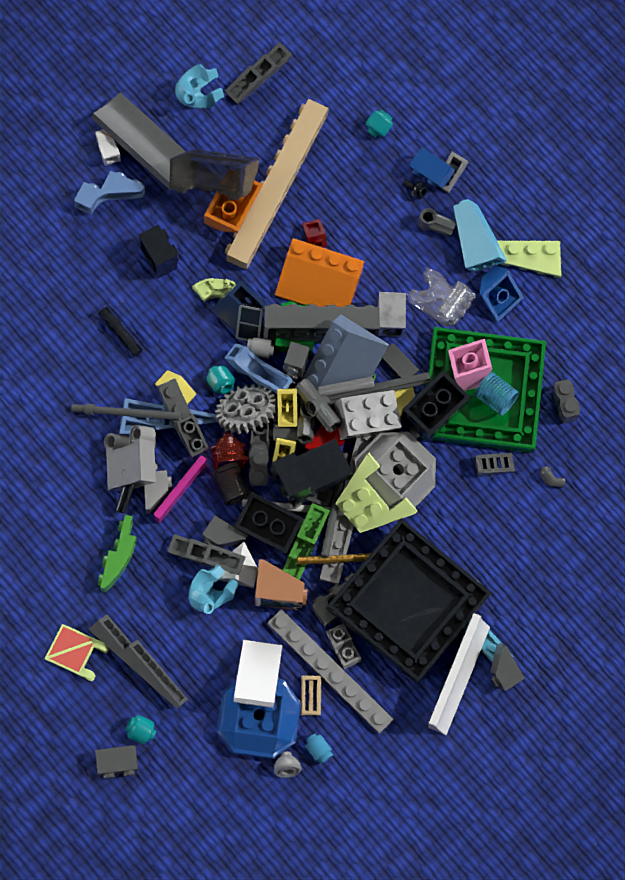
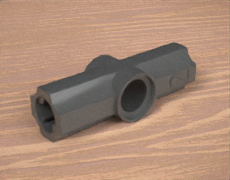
M304 379L296 385L295 389H297V393L306 403V410L310 416H316L330 433L340 427L342 421L331 409V402L327 395H321L308 379Z
M300 396L296 440L301 444L313 442L315 416L312 417L308 414L305 406L306 403Z

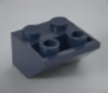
M240 280L225 293L212 310L236 332L240 305L259 308L263 312L267 305Z

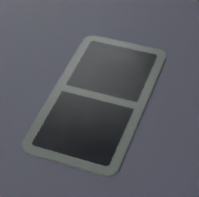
M244 305L239 306L236 329L237 339L248 341L249 338H260L262 309Z

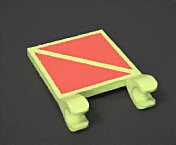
M62 624L45 660L80 675L89 681H93L96 676L94 672L84 668L93 649L96 648L103 653H108L110 648L102 641Z

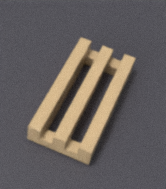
M301 676V716H321V676ZM305 680H309V711H305ZM313 680H317V711H313Z

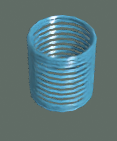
M491 372L481 381L474 395L501 416L510 409L516 401L519 392L508 383L506 384L495 373Z

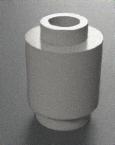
M254 337L253 339H248L247 348L256 357L269 359V355L273 356L275 345L271 344L272 340Z

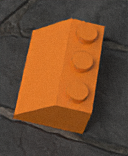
M229 169L204 214V224L221 232L238 233L263 184Z

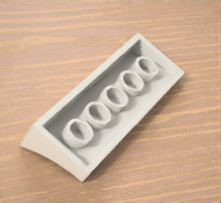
M474 613L428 725V728L447 735L490 629V626L482 620L480 615Z

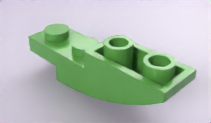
M125 515L124 520H120L118 531L121 532L120 539L116 538L114 550H117V552L109 550L108 556L104 555L102 567H105L104 574H100L98 580L101 592H107L116 583L130 562L137 542L136 536L130 535L133 516Z

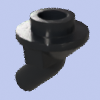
M406 178L402 182L403 186L412 191L411 195L415 199L420 200L426 196L428 189L425 182L418 181L417 184H414Z

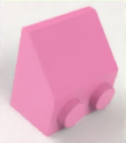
M485 339L448 350L455 380L464 391L478 387L492 370Z

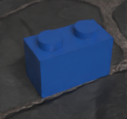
M422 147L409 165L413 169L412 173L419 178L424 176L428 179L427 183L434 188L439 186L443 189L455 172L450 165Z

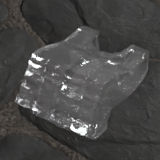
M427 268L423 273L425 282L431 286L423 291L411 290L407 295V299L412 305L424 311L446 327L455 325L464 316L465 310L471 306V301L474 300L476 295L468 286L460 281L452 287L446 282L442 274Z

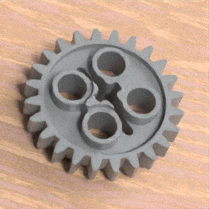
M252 384L250 388L247 385L244 386V389L237 387L236 392L230 390L231 394H225V399L219 400L220 404L216 405L217 410H215L216 418L221 428L224 427L225 431L230 430L231 433L237 430L238 434H240L243 430L246 433L249 432V429L256 431L257 426L262 428V423H269L268 418H274L273 413L277 412L276 408L278 405L272 390L268 391L267 387L262 388L261 385L255 388V385Z

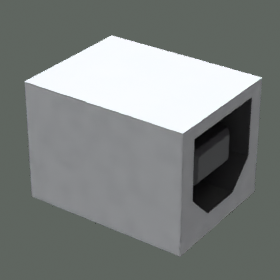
M379 292L380 330L378 336L404 337L406 328V293Z

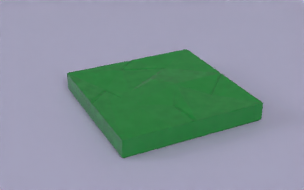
M433 327L428 366L431 381L442 371H445L456 382L448 350L485 339L492 365L491 372L499 376L506 384L511 385L513 389H516L519 395L510 409L500 416L498 412L493 411V408L491 409L481 399L476 398L474 393L477 387L466 390L465 392L471 397L469 404L431 440L534 453L546 341Z

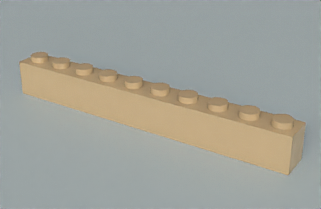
M310 99L307 100L306 104L301 105L298 112L300 114L299 118L294 119L292 122L290 135L286 134L282 143L284 145L282 150L277 151L274 165L269 166L266 180L261 181L263 186L238 233H234L233 238L235 239L233 243H229L225 250L227 261L245 270L248 269L328 116L327 107Z

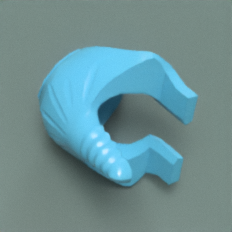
M202 65L192 67L176 83L175 94L177 99L188 107L212 108L219 99L224 97L222 88L210 92L208 96L203 95L200 89L211 82V80L219 77L217 69L206 70Z
M216 565L215 568H211L209 571L201 569L191 583L188 599L191 606L197 611L211 614L214 609L234 598L239 583L231 578L224 590L217 591L213 588V583L222 576L224 570L219 565Z

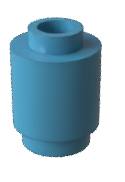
M313 734L306 740V749L315 761H318L320 764H323L333 756L332 749L321 734L318 736Z

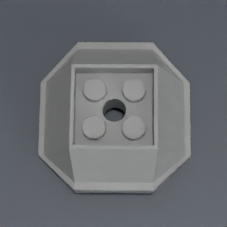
M409 432L380 433L353 460L354 473L368 453L377 461L380 467L369 475L366 480L390 509L406 497L416 507L435 487L436 458ZM393 467L400 470V475H396L393 472Z

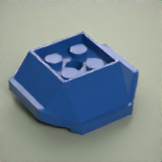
M277 679L273 707L234 702L236 682L223 692L217 733L234 754L274 759L296 743L301 703L285 680ZM260 711L264 713L265 718L258 721L253 715Z

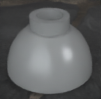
M282 752L274 765V774L282 778L293 777L301 771V764L292 756L291 752Z

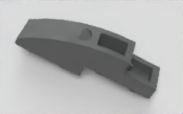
M176 379L157 386L164 401L163 405L166 411L182 414L181 420H171L190 456L193 457L208 450V445L194 414L190 412Z

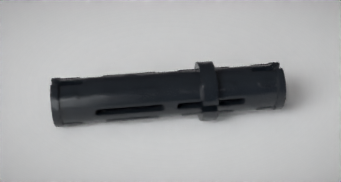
M108 306L100 310L98 315L106 322L108 329L115 333L133 357L139 355L143 348L121 324L122 321L114 316Z

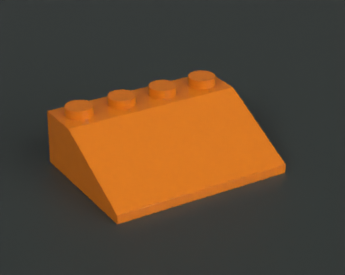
M293 238L278 282L275 297L303 306L305 304H314L318 307H325L326 305L344 307L351 305L363 271L364 261Z

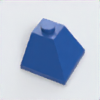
M495 265L482 277L480 296L495 321L498 322L524 297L510 272L504 268Z

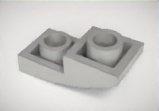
M343 623L326 631L330 643L344 669L362 661Z

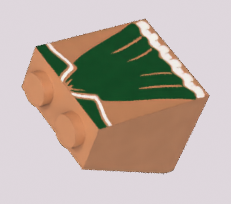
M259 559L255 606L301 611L302 605H306L308 589H304V583L269 562Z

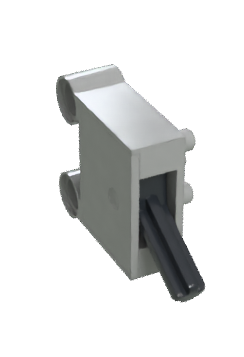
M134 425L129 435L133 442L131 445L126 435L109 433L104 439L107 457L108 490L121 492L115 509L119 513L126 512L133 489L156 482L157 464H155L154 451L156 433L152 427Z

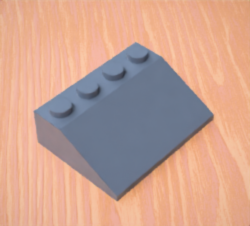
M340 314L329 327L302 380H310L318 391L319 386L372 377L389 344Z

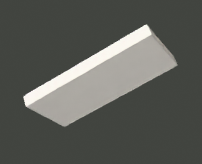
M243 640L234 702L266 707L274 706L282 645Z

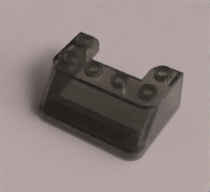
M189 150L170 158L169 188L176 189V192L186 193L187 190L201 188V191L204 192L216 190L219 194L227 196L229 200H239L241 197L251 193L259 167V158L205 150Z

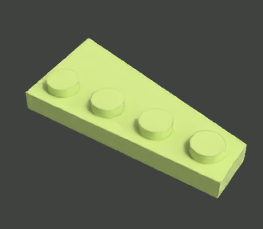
M497 241L507 259V262L500 265L515 266L521 270L536 271L538 274H548L555 278H561L560 241Z

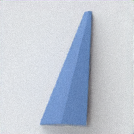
M127 398L123 402V408L166 411L164 405ZM190 409L198 425L218 422L216 414ZM121 416L119 434H130V430L134 425L152 427L154 430L175 427L169 419Z

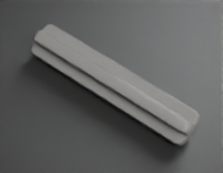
M370 376L319 386L318 392L321 395L331 396L374 387V380Z

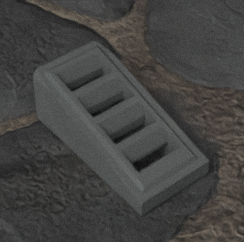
M512 453L476 455L474 458L477 477L515 472ZM499 459L501 463V468H498L497 466V460ZM504 459H508L509 468H505ZM493 460L494 469L490 468L489 461ZM482 462H486L487 469H483Z

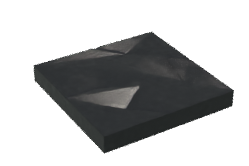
M401 518L331 600L326 609L417 684L492 592Z

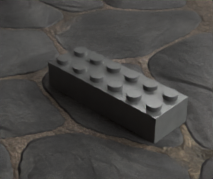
M270 304L265 306L263 339L276 341V338L293 341L322 342L332 322L340 314L378 337L380 330L379 307L373 305H365L364 307H356L355 305H346L344 307L326 305L325 307H318L314 304L307 306H298L296 304L279 306L278 304Z

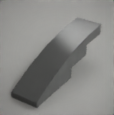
M279 42L267 55L264 54L253 66L250 65L225 92L239 104L271 78L293 55Z
M176 534L173 535L167 551L171 555L211 568L219 565L225 572L236 575L240 574L246 556L212 544L208 545Z

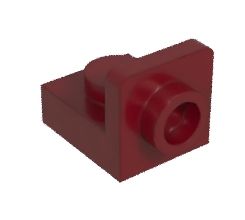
M320 219L302 223L307 243L322 248L327 247L326 233Z

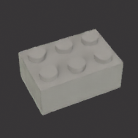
M394 390L345 397L333 402L335 414L342 421L340 427H338L341 440L394 432L402 428Z

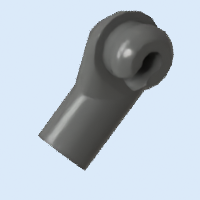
M548 466L541 468L540 477L547 486L565 488V478L555 477Z

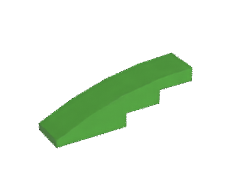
M312 503L283 568L284 572L298 580L301 579L307 564L298 565L297 557L311 556L330 510Z

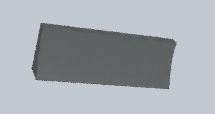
M121 92L101 109L94 112L91 117L93 121L169 190H173L194 177L200 164Z

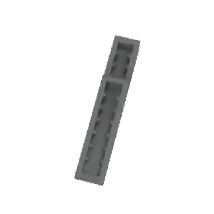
M108 615L99 619L89 628L96 637L174 707L179 708L189 700L138 639L131 643Z

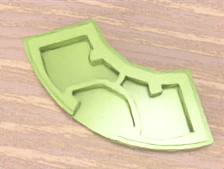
M209 278L192 286V289L205 302L212 298L221 299L235 282L228 279Z

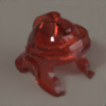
M225 432L222 434L223 437L215 445L211 446V453L215 463L214 474L219 473L218 465L224 461L237 460L236 473L243 471L245 462H249V457L245 456L246 449L244 448L246 445L240 443L229 432Z

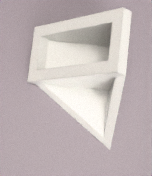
M243 542L231 551L246 556L240 574L236 575L224 571L218 580L229 582L233 578L239 585L254 588L258 568L245 542Z

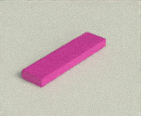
M201 455L155 511L154 519L157 522L161 523L207 465L205 457Z

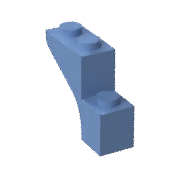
M110 171L101 189L93 183L88 184L84 182L74 199L75 208L92 215L96 207L105 201L142 198L145 194V187L140 181L128 179L121 172L115 173Z
M235 344L224 357L238 373L248 375L258 386L261 385L262 388L267 387L268 391L272 390L275 394H277V389H289V385L293 382L288 375L256 357L246 346Z

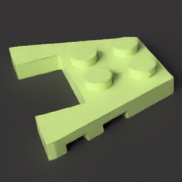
M370 453L365 456L336 501V505L360 533L417 513V509L407 497L390 509L367 482L366 478L380 467Z

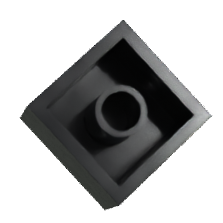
M159 224L139 234L140 249L158 279L178 269L177 262L179 261L176 247L174 244L170 245L166 230L161 229Z

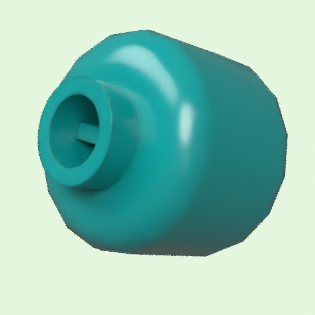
M380 110V112L374 111L366 121V126L369 128L367 132L374 138L377 135L384 137L393 126L391 121L393 118L383 110Z
M214 366L209 370L206 381L215 393L226 394L233 389L235 378L226 366Z
M141 715L131 717L125 729L128 738L140 744H145L148 740L152 741L156 734L154 722Z

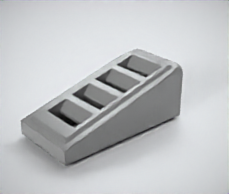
M451 152L445 162L457 170L456 174L453 173L452 175L453 179H449L448 182L450 184L448 186L445 185L443 188L448 193L469 163L468 160L454 152ZM453 160L461 164L460 167L452 163Z

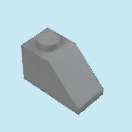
M167 470L156 471V482L144 486L146 514H151L168 495V488H172L171 476L167 477Z

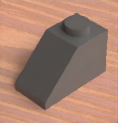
M217 516L213 517L202 534L205 544H212L220 548L240 545L243 542L246 543L248 538L246 534Z
M502 643L497 644L490 670L493 676L491 681L497 689L506 691L525 678L507 646Z

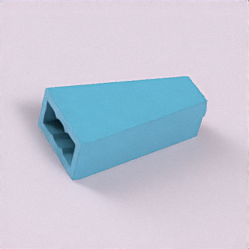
M462 200L459 204L454 205L465 268L471 272H476L507 262L479 206L471 200Z

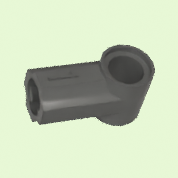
M426 208L420 213L417 223L422 230H432L451 237L456 221L438 215L434 210ZM423 217L430 218L431 222H426Z

